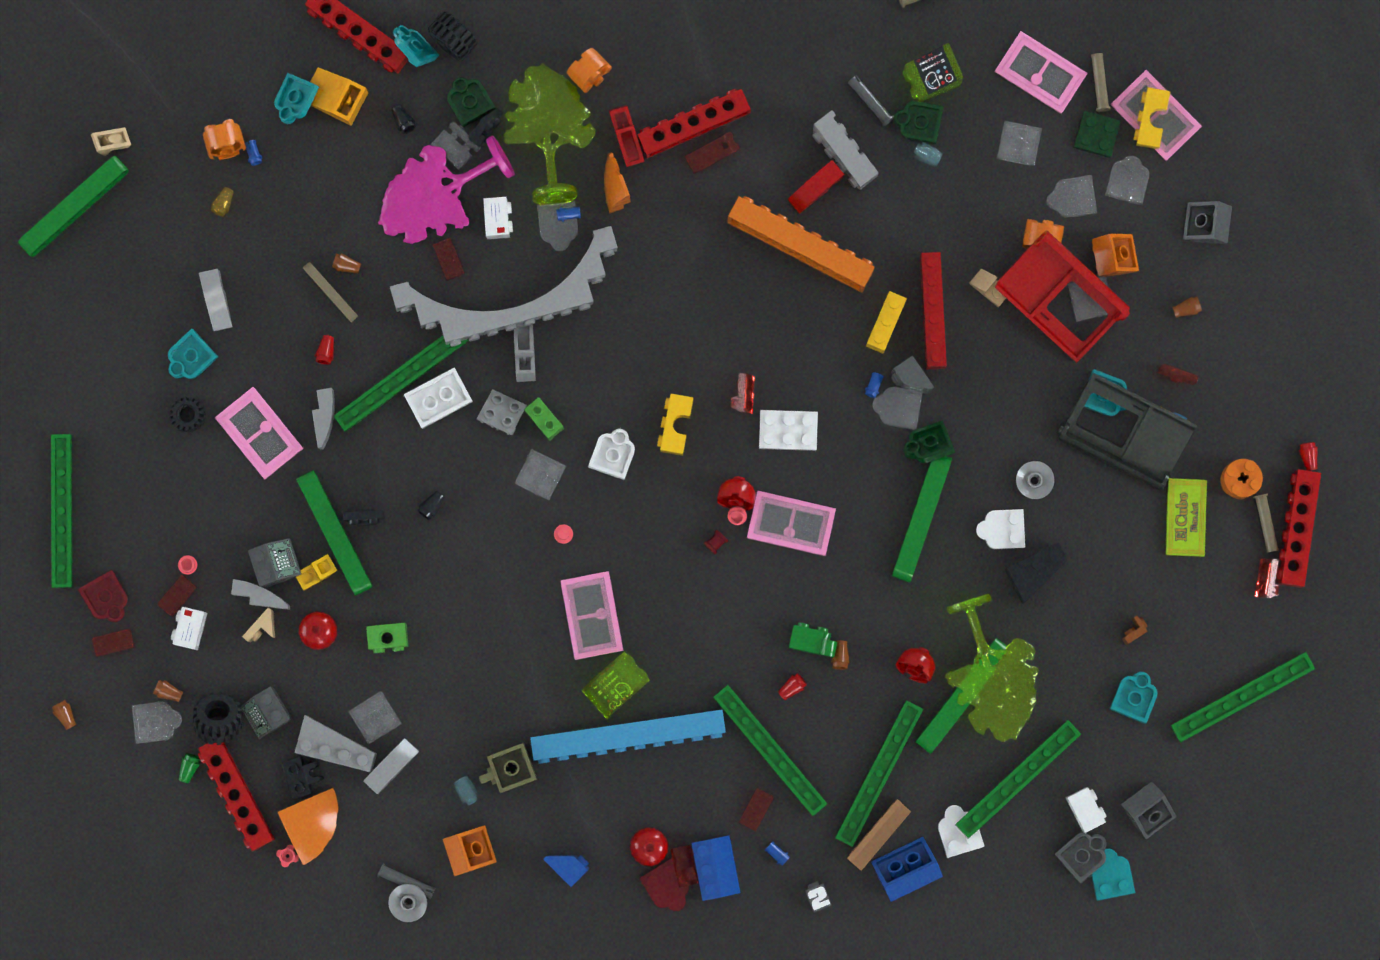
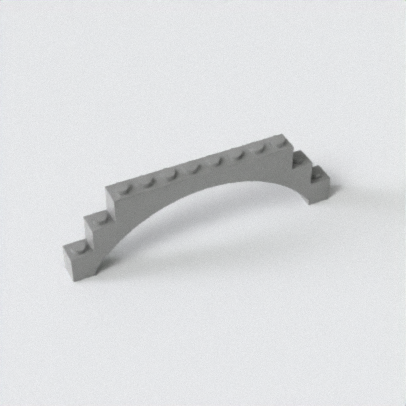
M612 227L594 230L592 234L593 240L589 249L573 272L547 294L526 304L498 311L463 310L438 303L411 288L409 282L390 286L396 312L406 313L411 311L412 307H415L421 328L429 330L436 328V324H440L445 344H450L452 347L462 344L461 341L478 340L481 335H496L499 330H514L517 328V325L524 324V326L535 324V320L542 319L547 321L553 319L554 315L561 314V316L569 315L575 309L580 311L591 308L590 305H593L594 302L588 282L592 284L600 283L606 275L600 256H612L618 248Z

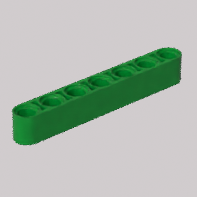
M117 156L111 157L19 239L18 244L30 257L37 255L124 178L129 169Z
M945 456L930 462L892 577L911 582L952 462L951 457Z
M312 470L296 478L355 596L372 588V583L315 471Z
M996 637L915 742L931 754L1012 649Z

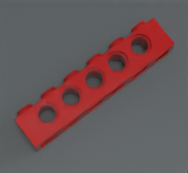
M307 0L305 3L308 9L307 13L315 19L316 17L322 19L324 26L330 30L333 27L338 31L337 34L342 39L347 40L348 38L353 42L352 45L359 51L365 50L368 53L367 56L373 61L377 62L379 60L384 64L382 67L388 72L392 73L394 71L398 74L407 63L408 58L396 46L394 40L338 0ZM324 7H331V11L329 13H322V9ZM344 17L347 19L346 22L342 25L337 24V20ZM360 28L362 32L359 35L355 36L352 34L354 29ZM371 39L377 40L374 46H368L367 43ZM391 50L392 54L390 57H383V52Z
M732 89L724 97H714L709 100L708 104H698L691 108L692 111L687 113L684 111L680 112L669 121L667 119L659 121L657 126L653 128L645 127L641 129L637 136L646 158H650L750 114L751 108L742 89ZM730 103L733 105V109L726 111L723 105ZM707 111H714L716 116L708 118L705 114ZM691 118H696L699 123L696 126H691L688 121ZM679 126L682 130L675 134L671 131V128ZM661 133L664 139L656 141L653 137L655 134Z
M1298 469L1291 475L1290 485L1293 486L1292 492H1289L1287 499L1290 507L1289 511H1286L1284 520L1287 523V527L1282 533L1284 547L1279 553L1281 568H1278L1276 573V579H1279L1278 584L1298 588L1305 587L1321 473ZM1300 486L1307 488L1306 496L1300 494ZM1298 504L1305 508L1304 514L1297 512L1296 507ZM1295 523L1301 525V533H1296L1294 531L1293 527ZM1292 542H1296L1299 545L1298 552L1292 551ZM1290 561L1295 562V571L1289 570L1288 563Z
M222 742L221 745L207 743L199 747L200 753H198V756L203 764H207L209 768L207 773L210 779L216 781L218 785L216 787L217 793L221 798L224 797L227 802L225 808L229 815L233 814L236 820L234 825L238 832L242 831L245 837L243 842L247 849L251 848L252 851H256L274 841L275 838L225 743ZM216 755H219L222 759L219 766L213 764V758ZM225 772L231 776L228 783H224L221 779ZM234 789L240 793V797L236 801L230 796ZM243 806L249 810V814L245 818L241 817L239 813ZM251 824H255L258 827L255 835L249 833L248 828Z

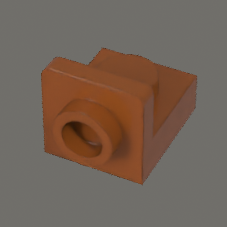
M1136 615L1132 618L1138 629L1132 627L1124 632L1126 636L1122 640L1126 645L1148 632L1146 629L1148 626L1142 617L1139 618Z

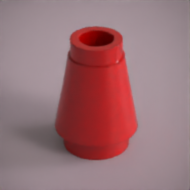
M323 335L315 354L316 362L330 365L331 361L334 360V337Z
M1315 442L1300 444L1299 453L1306 471L1318 469V446H1315Z
M798 673L792 674L778 693L786 700L805 690L804 687L807 683Z

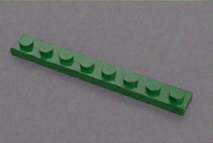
M441 336L335 414L334 418L345 432L466 344L468 340L461 341L462 344L451 347L450 344H445L444 337Z
M71 434L51 435L52 588H72Z
M1304 652L1170 726L1180 743L1313 671L1315 667L1307 652Z
M729 685L713 697L812 816L827 805L826 801Z
M907 700L905 701L835 837L836 839L853 847L923 711L921 707Z
M1067 720L963 816L955 826L969 839L1074 742L1081 733Z

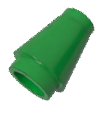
M186 753L185 757H182L179 781L184 783L190 782L200 765V758L198 756Z

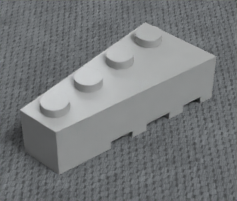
M831 110L814 123V134L812 136L818 144H823L826 148L824 151L830 159L834 158L840 170L848 175L849 183L854 188L857 187L861 190L878 177V171L863 152H858V144L851 137L848 139L846 128L842 123H837L833 117L836 115Z
M304 715L295 753L367 772L373 771L377 753Z

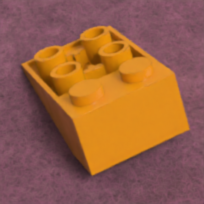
M318 67L310 81L319 86L311 106L352 126L368 95L367 88L350 79Z

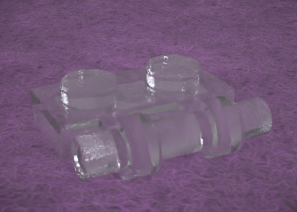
M453 121L449 125L453 132L449 135L443 130L431 144L432 146L443 148L446 151V158L460 170L472 158L468 150L472 148L478 152L481 147L472 143L468 139L469 135L464 131L465 129ZM460 137L466 143L461 146L455 139Z

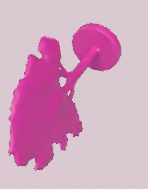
M490 136L486 139L493 157L463 174L455 175L445 166L446 151L441 147L431 145L423 147L419 154L420 157L424 158L423 162L409 158L405 168L402 170V174L396 175L389 182L385 197L382 200L383 206L378 224L383 226L385 234L396 236L398 233H405L403 242L413 244L427 238V227L436 229L437 235L443 236L447 230L445 224H453L455 228L463 229V226H468L469 218L466 217L461 201L457 198L461 192V187L466 182L497 165L507 178L515 175L505 152L496 138ZM442 178L453 179V182L449 185H442Z

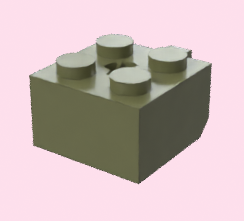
M524 743L487 756L490 767L487 768L488 773L479 776L481 784L491 781L492 785L497 784L500 793L538 780ZM510 763L517 765L514 774L511 771H507V767H510L508 764Z

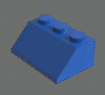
M730 835L692 842L702 901L741 893Z
M924 837L871 861L890 902L943 877L940 867Z
M548 855L543 859L570 887L590 869L587 866L589 862L582 855L579 857L577 855Z

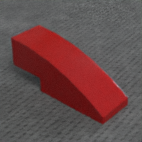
M624 105L608 110L626 167L645 162L628 106Z
M831 160L787 200L800 214L844 177V173Z

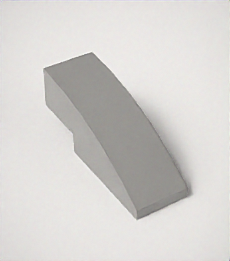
M213 269L200 272L199 276L213 331L232 328L220 271Z
M524 324L517 325V328L514 329L517 382L536 381L533 324L529 326H524Z
M332 388L316 390L319 409L312 410L317 446L320 450L325 448L333 426L335 398Z
M233 579L231 595L250 597L249 604L252 606L290 610V605L271 591L246 581Z
M404 739L363 782L376 794H380L419 751Z

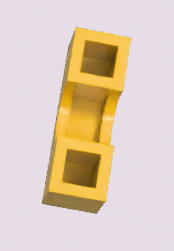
M1148 87L1147 92L1142 93L1141 103H1144L1143 111L1139 110L1137 122L1141 123L1140 128L1136 129L1134 134V140L1137 141L1136 146L1159 150L1163 129L1154 127L1151 124L1150 115L1156 111H1167L1170 91Z
M889 291L866 347L882 354L884 353L907 298Z
M670 394V398H666L664 409H668L667 416H663L661 428H664L663 436L659 435L657 444L658 447H661L660 452L683 456L686 435L677 433L673 428V424L678 418H690L693 397Z

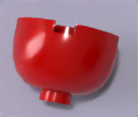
M735 476L722 483L717 494L718 504L728 509H731L732 505L739 506L745 509V511L754 508L756 493L753 486L745 478Z
M324 612L307 614L299 625L301 641L307 647L314 650L328 648L337 637L335 620Z
M923 647L905 650L895 664L901 674L904 675L906 672L912 675L909 679L918 683L926 684L928 681L930 682L935 671L934 659L929 654L930 652Z
M646 827L640 829L630 841L631 855L636 862L643 866L657 865L665 859L668 853L667 839L661 831L655 828Z

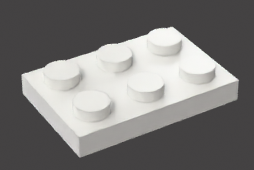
M455 368L404 394L422 429L473 402Z
M760 410L759 449L816 451L818 412Z

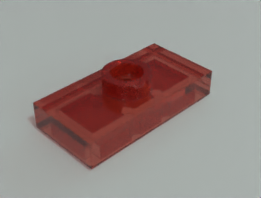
M451 238L433 244L447 281L465 274Z
M1164 363L1160 365L1157 372L1171 377L1170 380L1176 383L1185 382L1195 385L1198 380V375Z
M181 575L157 605L173 617L197 587Z
M131 629L92 638L96 657L135 648Z
M757 788L739 823L756 831L774 797Z

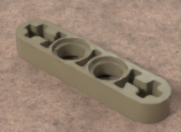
M308 262L303 267L304 271L350 322L354 321L358 315L319 271Z

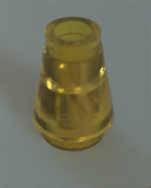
M224 187L211 204V211L221 217L228 214L234 191Z

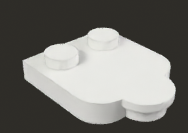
M616 429L611 434L601 435L597 441L588 468L625 480L635 452L633 443L629 441L628 433L623 429Z
M1023 509L994 510L989 512L985 517V521H981L977 525V535L981 539L986 540L987 545L992 549L1025 548Z
M957 805L949 806L945 811V818L941 819L938 823L939 834L947 858L985 847L980 830L967 839L955 826L968 813L964 812Z

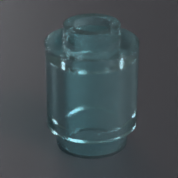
M925 142L922 144L918 143L913 152L916 155L915 159L935 167L943 153L939 152V149Z
M468 776L454 782V789L462 804L466 803L469 806L478 801L477 797L480 795Z

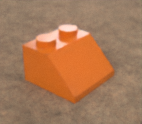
M1107 234L1092 239V249L1095 255L1098 276H1115L1139 271L1133 234Z
M485 825L443 839L454 876L497 862Z

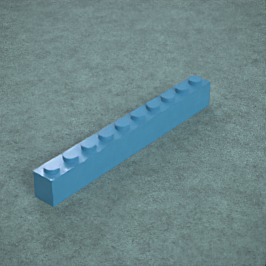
M723 710L530 738L533 760H538V764L550 762L549 758L557 757L558 761L569 760L570 755H576L577 758L588 757V753L596 752V755L607 754V750L615 749V753L627 751L626 747L634 746V750L645 749L646 744H653V747L665 746L667 741H672V744L684 743V739L691 738L692 742L703 740V736L708 735L711 736V739L721 738L722 733H726Z

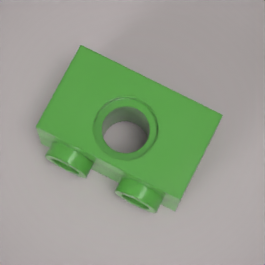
M539 397L524 409L526 414L549 441L564 430L563 425Z
M406 623L366 626L368 650H373V653H384L385 649L392 648L393 652L404 651V647H409ZM386 633H391L393 637L392 642L389 644L383 642V636Z

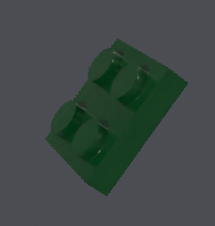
M1084 111L1074 148L1111 158L1121 121Z

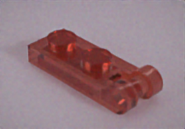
M732 132L724 134L722 137L685 156L693 174L740 149L738 143H735L733 139L734 135ZM727 142L729 148L724 150L722 144Z

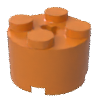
M590 48L582 53V58L579 61L575 60L567 70V75L584 93H587L593 85L596 87L600 85L604 80L602 76L612 69V66L594 48Z
M225 120L223 124L216 126L208 125L204 128L203 138L210 159H214L213 156L218 157L219 160L232 158L240 154L239 150L243 149L244 151L246 149L240 126L234 123V120Z
M1027 219L1022 247L1028 249L1045 231H1049L1062 243L1064 226L1054 224L1053 221L1042 220V223H1038L1036 220Z
M1238 459L1228 464L1220 477L1221 487L1224 492L1236 499H1245L1255 494L1261 488L1263 475L1259 466L1254 461L1248 459ZM1241 475V477L1245 478V481H1238V477Z

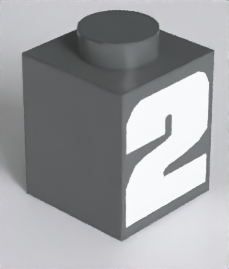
M816 881L807 885L808 889L805 890L813 912L832 905L823 883L819 884Z

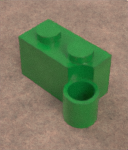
M798 622V625H793L789 648L821 656L835 657L838 642L830 640L831 633H828L827 628L817 626V629H811L809 624Z

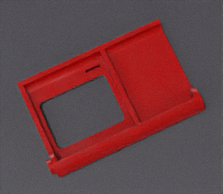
M1049 231L1043 232L994 286L1076 363L1116 321H1123L1130 314V307ZM1071 281L1075 282L1108 314L1104 321L1084 341L1076 337L1047 310L1048 304Z

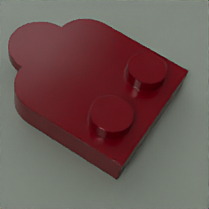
M113 570L78 589L94 617L98 619L107 618L111 622H119L123 619L125 615L124 607L128 603V596Z
M673 858L639 878L656 906L660 908L669 907L673 911H680L684 908L686 904L685 895L689 891V885Z

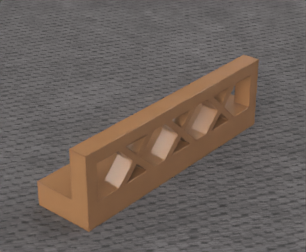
M896 799L847 856V859L862 871L911 811L901 801Z

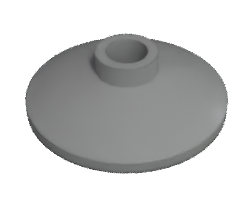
M1031 461L1024 464L1018 470L1016 485L1020 493L1025 497L1041 499L1047 496L1053 489L1054 474L1045 463ZM1031 478H1037L1038 483L1032 484Z
M402 884L391 892L388 905L395 918L403 922H413L420 919L425 913L427 898L418 886ZM410 898L412 900V904H408L406 902V899Z

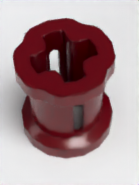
M716 529L715 534L703 544L716 555L717 550L729 541Z

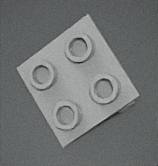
M492 389L477 420L490 425L491 428L495 427L496 430L506 432L507 435H513L516 430L515 427L527 405Z

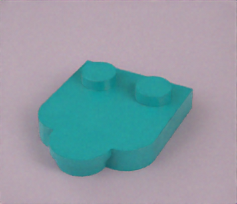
M402 25L393 30V34L396 37L394 39L396 46L415 67L427 64L438 58L439 54L418 31L408 29Z
M287 73L274 101L276 109L279 110L281 121L285 124H291L296 118H303L307 114L319 86Z
M191 329L168 351V359L171 362L168 370L174 378L186 377L194 379L218 358V355L194 329Z
M1092 370L1090 378L1095 373L1127 390L1126 383L1123 380L1097 370ZM1092 393L1084 405V408L1106 416H1114L1119 411L1126 410L1096 393Z
M1137 672L1133 676L1123 678L1119 683L1110 710L1146 724L1158 694L1156 687L1151 684L1150 676L1145 672Z
M1105 849V863L1091 875L1096 900L1135 893L1128 860L1118 856L1112 849Z

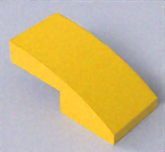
M327 554L301 570L302 575L297 576L296 579L302 590L305 591L337 572V569Z

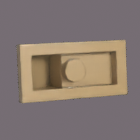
M126 128L91 134L96 151L104 156L112 150L131 146Z
M980 269L969 283L998 308L1006 299L994 287L997 283V277L983 269Z
M267 608L242 636L248 642H252V640L254 642L257 641L262 635V629L275 638L274 611Z

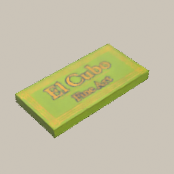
M1168 479L1165 555L1205 557L1207 480Z

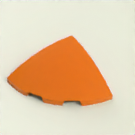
M612 152L608 153L604 173V191L609 213L624 209L623 205L631 202L622 174H620L618 163Z
M334 788L278 812L303 865L320 855L335 833L339 809Z

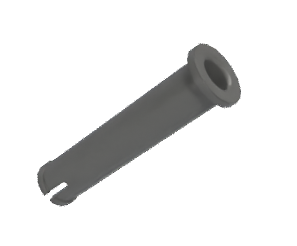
M857 75L848 81V84L883 123V127L894 119V115L891 116Z
M385 863L382 864L377 875L378 878L383 877L398 885H416L422 889L429 899L432 898L436 889L385 866Z

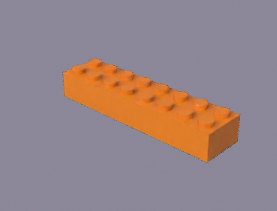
M739 196L728 215L729 224L863 293L875 268L870 260L865 258L861 260L855 257L856 254L854 252L838 248L839 245L831 240L828 242L824 241L818 233L805 231L804 226L796 222L794 224L788 222V218L781 214L774 215L768 207L764 205L759 207L753 204L754 201L749 197L744 196L742 198Z

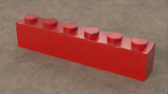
M941 252L921 253L920 271L926 370L945 369L947 362Z

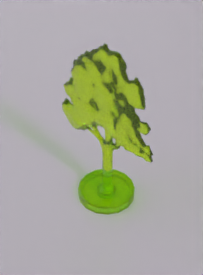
M541 63L538 67L529 66L524 72L525 79L523 84L514 79L510 85L509 100L519 104V107L514 112L507 111L505 114L507 120L515 122L510 130H506L503 135L505 137L504 142L510 145L513 143L535 142L539 148H542L545 153L548 184L533 190L532 200L536 204L546 206L566 204L577 198L578 191L571 184L557 183L555 167L556 149L558 146L569 142L572 145L584 148L592 141L596 130L592 127L591 123H588L586 126L582 125L583 121L590 117L591 112L584 107L582 102H579L580 94H578L576 86L572 85L563 75H559L548 66H545L544 63ZM551 134H558V140L551 145Z
M989 593L946 607L948 614L966 611L978 647V654L975 656L974 664H968L958 670L949 671L945 678L948 680L947 683L953 688L957 686L964 691L958 696V704L963 706L968 702L970 705L975 706L976 709L968 715L975 731L985 735V730L989 727L995 739L1005 742L1010 738L1017 740L1021 729L1033 713L1034 705L1037 703L1036 689L1033 685L1036 683L1035 679L1039 669L1026 664L1027 659L1034 660L1035 649L1033 645L1023 639H1013L1004 650H993L986 643L975 607L992 601L991 594ZM988 654L997 657L999 661L996 665L990 663Z

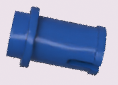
M250 140V144L245 142L249 157L248 162L252 166L261 164L263 157L259 154L256 141Z
M579 206L556 209L558 221L564 222V220L581 218Z
M876 372L872 373L869 385L865 388V395L876 398L879 395L878 390L884 378L883 375Z
M774 842L765 849L777 861V864L782 866L790 858L787 855L788 852L785 853Z

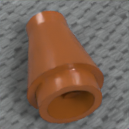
M336 253L332 268L336 269V271L358 274L361 263L343 253L341 255Z
M1192 296L1172 307L1176 318L1196 315L1202 311L1198 297L1193 298Z
M838 640L836 641L838 643L835 657H832L831 664H833V669L845 670L848 669L850 664L847 641Z
M159 680L153 694L157 695V698L179 702L183 691H180L166 680Z
M64 700L52 706V713L66 730L76 725L70 703Z

